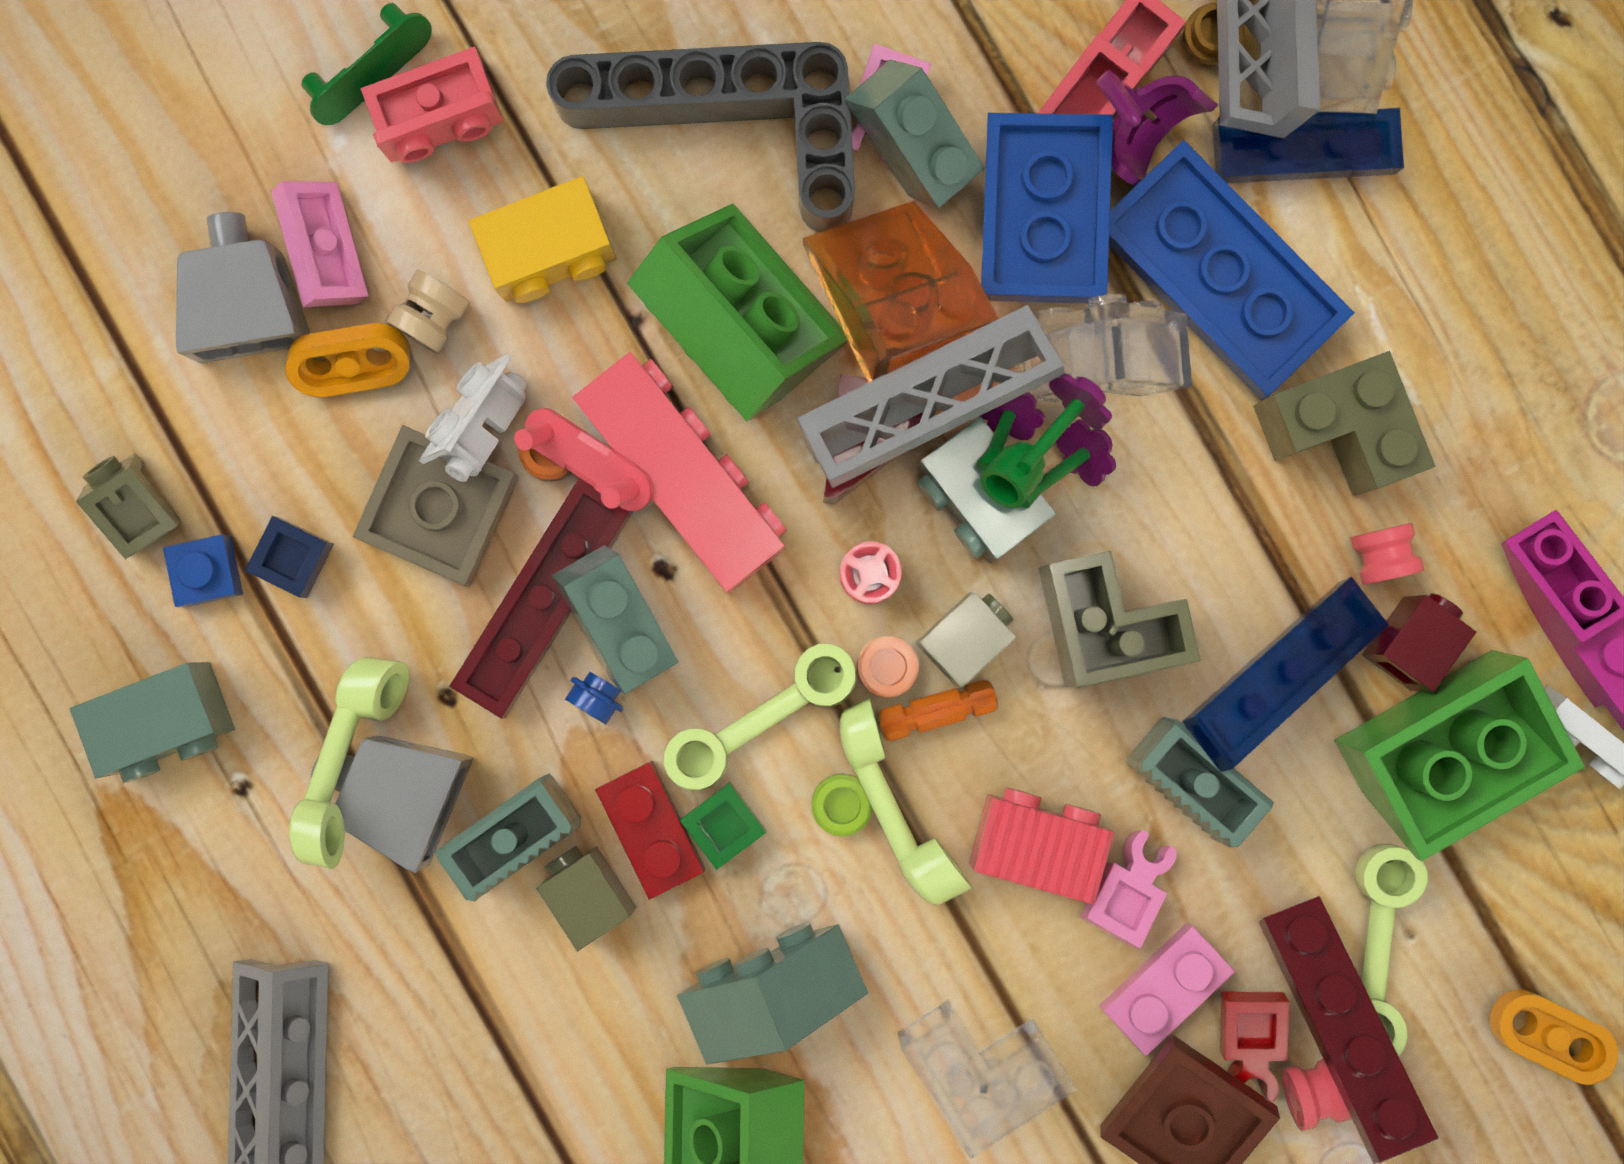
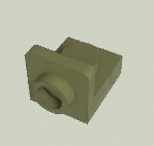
M136 453L122 462H119L115 456H111L90 469L83 476V479L88 484L84 486L76 501L125 560L177 527L180 520L141 473L140 470L144 463Z

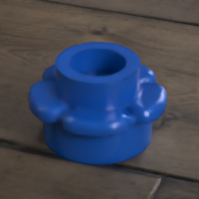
M590 671L584 681L577 677L571 678L570 681L574 685L565 698L569 703L607 725L616 710L619 712L623 711V706L615 701L621 690Z

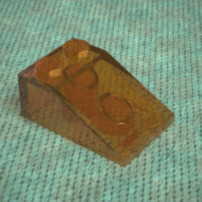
M915 201L803 238V246L868 383L998 319L972 266Z

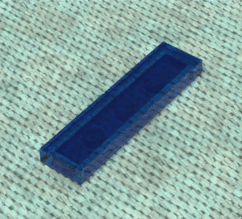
M1352 576L1344 579L1330 589L1182 722L1220 772L1231 770L1389 624Z

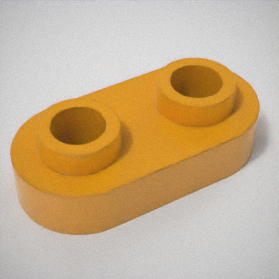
M370 323L305 334L291 344L288 350L285 373L288 381L296 390L312 397H329L389 387L399 383L408 372L411 353L410 344L401 331L383 323ZM373 348H383L386 349V351H376ZM323 356L328 360L318 361L313 359V357Z
M1527 990L1509 991L1500 996L1491 1009L1490 1028L1494 1037L1501 1045L1576 1083L1592 1085L1602 1082L1612 1074L1617 1065V1043L1613 1035L1606 1028ZM1525 1011L1527 1015L1525 1025L1521 1029L1515 1030L1513 1026L1514 1017L1519 1012ZM1580 1038L1582 1048L1577 1055L1571 1057L1569 1047L1575 1039Z

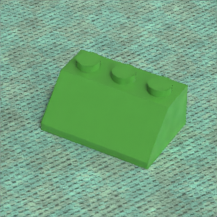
M734 203L661 236L627 282L628 286L642 300L646 308L655 315L681 345L686 354L701 368L721 391L725 399L734 406L746 421H749L780 401L851 339Z
M1490 650L1445 676L1434 692L1419 691L1334 740L1362 793L1415 858L1420 861H1424L1585 768L1529 658Z
M672 1067L666 1069L664 1164H803V1079L763 1068Z

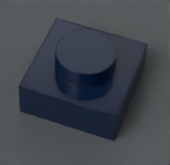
M272 516L245 571L295 596L308 598L334 543L280 517Z

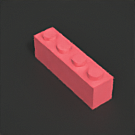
M630 351L572 398L611 448L642 468L649 475L653 485V501L725 592L730 594L786 550L785 545L778 537L786 532L787 529L765 502L756 509L741 491L749 481L732 459L726 454L717 461L704 445L703 441L710 437L711 434L693 410L688 406L679 413L665 396L673 386L654 361L649 359L641 365Z

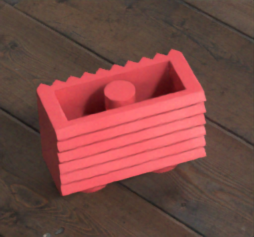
M1009 787L1005 788L1003 798L988 794L969 860V865L973 871L1095 905L1114 831L1105 826L1098 825L1101 814L1070 804H1065L1062 814L1039 808L1042 797Z

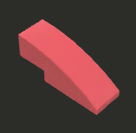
M1125 0L1100 35L1097 34L1037 114L1113 115L1114 118L1118 112L1097 86V80L1109 70L1115 73L1132 89L1137 90L1183 31L1186 21L1160 0Z

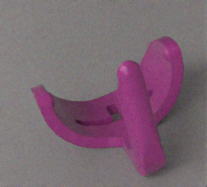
M1107 70L1096 82L1097 86L1118 112L1112 129L1111 167L1118 176L1133 186H1136L1145 177L1155 148L1174 126L1190 116L1212 112L1218 106L1193 81L1182 76L1163 77L1145 87L1134 90L1115 73ZM1150 109L1157 118L1150 120L1144 113Z

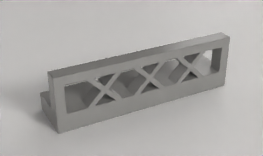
M1217 0L1220 125L1285 138L1320 111L1316 0H1259L1255 6L1249 0ZM1243 24L1260 43L1261 57L1256 62L1239 42L1238 28ZM1245 79L1261 97L1262 112L1241 108L1240 83Z
M1026 305L798 417L797 420L816 464H820L831 487L834 488L1063 375L1064 364L1031 309ZM1036 356H1039L1042 361L1041 364L1023 373L1009 370ZM994 381L1000 382V384L992 387ZM981 384L978 395L964 402L951 399ZM936 409L944 411L934 416ZM923 412L919 424L907 430L893 428V426ZM878 438L885 439V441L876 445ZM865 441L860 453L835 464L833 456Z
M252 959L233 962L228 1164H324L328 963L311 960L278 966ZM256 980L259 981L258 1004L256 1001ZM254 1049L257 1054V1067L254 1062ZM253 1114H254V1117H255V1129H254V1126H253V1124H252V1116H253Z

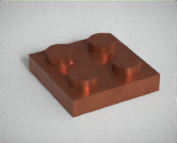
M1172 1035L1101 1123L1100 1134L1103 1140L1138 1164H1242L1279 1121L1280 1116L1277 1105Z

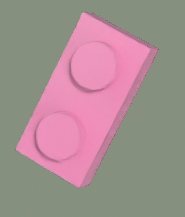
M281 181L271 190L303 308L358 305L369 295L337 182Z
M1187 922L1099 1006L1135 1046L1147 1056L1235 971L1203 936Z

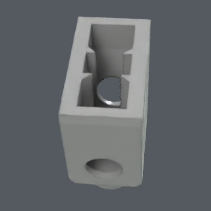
M221 212L208 216L207 225L211 247L183 252L177 259V353L201 364L289 349L297 338L310 334L282 252L266 240L249 241L245 215L242 213Z
M384 736L364 738L358 747L355 757L349 754L346 755L335 790L340 792L335 804L341 810L345 831L409 871L416 873L429 866L474 757ZM318 758L316 759V762H315V764H314V766H313V769H312V772H311V777H312V774H313V771H314V768H315V766H316V763H317Z

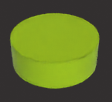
M838 773L830 775L818 784L813 793V816L817 824L824 831L832 835H853L866 826L872 815L873 809L858 778L851 774Z

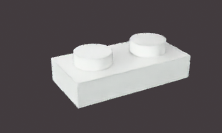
M1548 685L1545 691L1574 747L1580 742L1597 755L1589 765L1618 789H1621L1624 786V743L1568 698Z

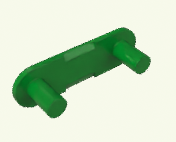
M386 4L381 9L380 18L389 29L374 41V45L347 69L343 68L328 83L315 72L309 73L303 78L302 88L312 98L310 104L312 117L322 125H333L349 115L365 100L360 88L390 78L426 46L432 33V27L428 19L420 13L406 15L396 4Z

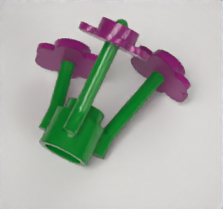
M1064 373L1060 378L1057 377L1049 382L1050 390L1063 401L1062 405L1065 409L1033 446L1026 442H1017L1014 445L1004 447L1008 435L1018 440H1029L1034 436L1036 428L1041 427L1045 421L1044 413L1036 409L1037 400L1030 392L980 415L983 419L988 420L987 425L994 432L988 449L977 461V466L984 471L980 479L981 485L991 499L1007 508L1015 509L1021 506L1029 509L1041 493L1069 473H1078L1084 483L1094 487L1101 484L1105 480L1106 475L1115 471L1116 461L1110 455L1113 447L1112 440L1102 430L1113 416L1103 406L1106 402L1104 392L1093 381L1082 376L1073 378L1069 374ZM1056 442L1057 448L1065 456L1061 463L1044 474L1045 460L1043 456Z

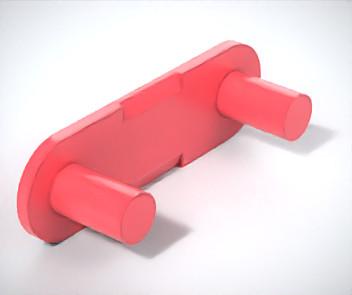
M540 408L530 413L526 419L525 428L518 430L514 435L515 444L519 449L527 451L534 448L563 469L566 468L593 486L594 490L601 494V501L607 508L614 509L620 506L628 511H638L646 507L652 499V481L642 468L552 409Z

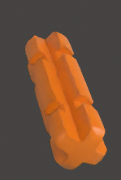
M981 680L965 685V690L962 691L953 688L909 701L910 706L904 708L902 704L881 709L878 712V720L883 737L887 741H895L910 736V731L917 729L919 733L964 721L966 720V715L971 713L973 716L978 717L994 712L998 709V701L992 683L988 680Z

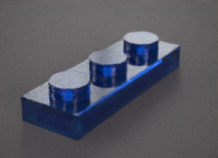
M1400 108L1317 112L1285 138L1221 126L1220 117L1212 125L1215 171L1226 183L1396 175L1404 168Z

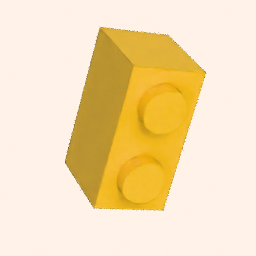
M584 176L468 220L493 287L505 302L515 299L516 303L534 301L549 293V285L572 277V280L576 282L588 280L603 273L607 269L605 263L617 259Z

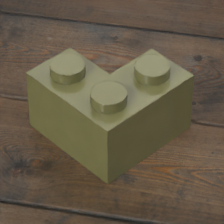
M1390 351L1273 394L1253 405L1274 461L1331 440L1352 496L1382 488L1436 467Z
M1111 551L1052 563L1039 568L1065 687L1081 688L1201 661L1187 599L1125 611Z

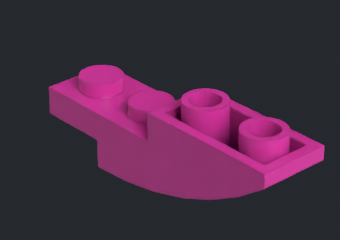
M1556 509L1510 537L1501 545L1526 601L1566 668L1594 708L1604 704L1624 731V597Z

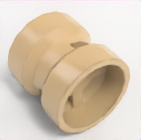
M417 269L407 285L409 295L405 302L395 305L385 322L422 346L439 354L448 340L446 329L452 320L462 317L470 302L446 284ZM422 311H425L426 313L431 315L430 319L425 315L421 314Z

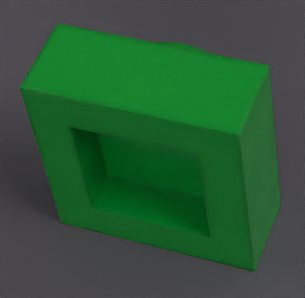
M731 781L680 819V822L716 870L767 832Z

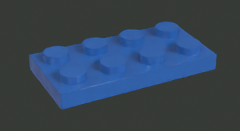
M1185 140L1177 145L1110 210L1109 246L1261 401L1268 398L1355 313Z

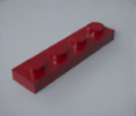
M578 478L449 687L501 719L506 718L571 614L570 608L551 575L603 545L611 549L634 511L625 510L620 506L614 509L607 508L601 501V494L594 490L593 486Z
M1320 896L1260 920V927L1373 1164L1384 1162L1439 1139Z

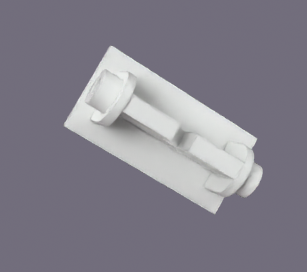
M506 354L485 366L478 362L467 371L457 385L456 391L462 396L452 410L449 408L445 409L428 428L425 438L430 441V444L418 460L419 462L425 464L441 457L447 462L445 471L452 478L461 482H466L469 476H477L499 442L496 437L482 427L484 421L498 433L505 432L527 398L524 392L527 388L526 382L514 373H506V375L503 373L504 368L511 359L510 356Z

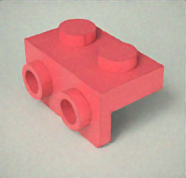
M475 46L360 88L376 129L373 136L377 147L391 163L398 160L402 163L423 160L434 152V147L455 139L460 142L480 139L491 131V126L504 122L482 60Z

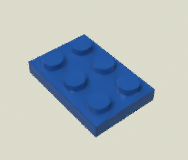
M988 113L980 301L1105 304L1108 285L1113 115Z

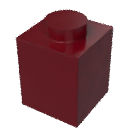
M1438 594L1406 596L1401 599L1362 653V656L1410 691L1434 692L1477 631L1460 620L1463 612L1457 605Z

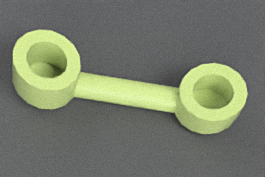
M818 644L808 648L799 657L796 664L795 683L716 734L704 729H687L678 733L669 741L664 752V767L668 777L676 785L687 790H704L712 787L723 778L728 768L730 753L808 703L819 707H834L843 703L852 694L856 684V669L851 657L842 648L833 644ZM837 667L841 669L839 673L835 672Z
M367 656L351 663L342 674L336 689L335 702L337 707L305 797L294 807L289 821L291 850L299 862L334 869L338 865L344 848L345 829L341 810L338 805L330 803L359 718L383 721L391 717L401 705L409 683L407 664L400 661Z
M870 698L845 709L841 714L839 722L842 748L848 762L853 767L909 885L921 898L933 905H940L973 889L963 872L936 838L919 846L917 845L877 763L886 757Z
M1378 844L1368 849L1359 858L1355 869L1356 882L1361 892L1371 899L1361 981L1398 1056H1400L1405 1049L1408 1038L1406 1023L1401 1014L1385 1001L1395 909L1413 904L1423 895L1428 883V873L1424 862L1416 859L1410 850L1394 844Z

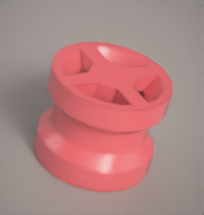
M1413 523L1350 537L1353 549L1361 553L1364 566L1359 573L1362 585L1425 571L1422 558L1413 553L1411 541L1415 536Z
M875 541L863 542L852 547L844 556L839 570L840 583L845 593L854 601L863 604H877L889 598L898 588L902 577L901 563L896 553L887 545Z
M1324 1059L1317 1061L1314 1068L1303 1070L1296 1065L1282 1069V1086L1288 1108L1295 1124L1301 1131L1314 1129L1320 1120L1328 1118L1337 1123L1352 1120Z

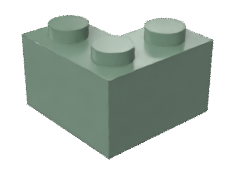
M810 922L797 925L776 937L779 947L771 952L769 948L760 949L737 960L734 966L730 958L720 959L695 973L698 982L678 994L677 997L706 1065L787 1051L868 994L839 924L813 930Z

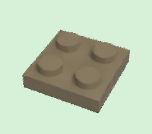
M402 425L352 537L459 584L470 587L519 476L486 461L477 476H469L466 482L458 481L445 471L447 462L441 457L425 464L419 462L418 460L430 444V441L425 438V434Z

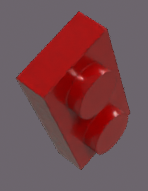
M653 761L595 789L649 900L705 872L706 869L686 828L680 822L681 818Z

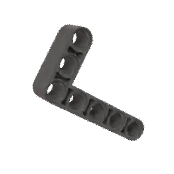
M803 42L579 54L562 57L552 65L547 74L546 85L548 93L558 115L564 123L578 129L794 118L799 208L803 221L817 233L830 234L838 232L845 227L852 216L855 183L850 108L844 100L849 95L848 66L842 52L830 43ZM826 71L836 81L828 88L816 89L809 86L805 82V78L812 72ZM756 74L768 75L775 81L773 87L760 93L747 89L744 84L748 78ZM697 77L708 78L714 83L713 88L708 93L700 96L691 95L684 90L686 84ZM643 80L654 85L651 92L644 98L632 99L624 95L627 86L632 82ZM582 83L593 87L590 95L583 101L569 102L564 99L567 90L573 85ZM824 129L835 133L839 138V142L830 149L822 150L813 147L807 139L813 132ZM828 188L838 192L843 198V202L837 208L827 211L814 206L810 198L816 191Z

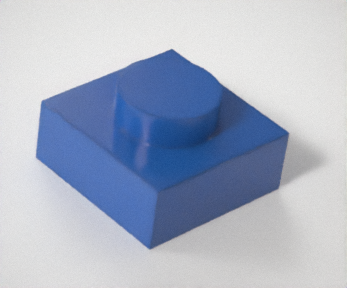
M222 534L163 547L175 607L185 608L243 595L231 536Z

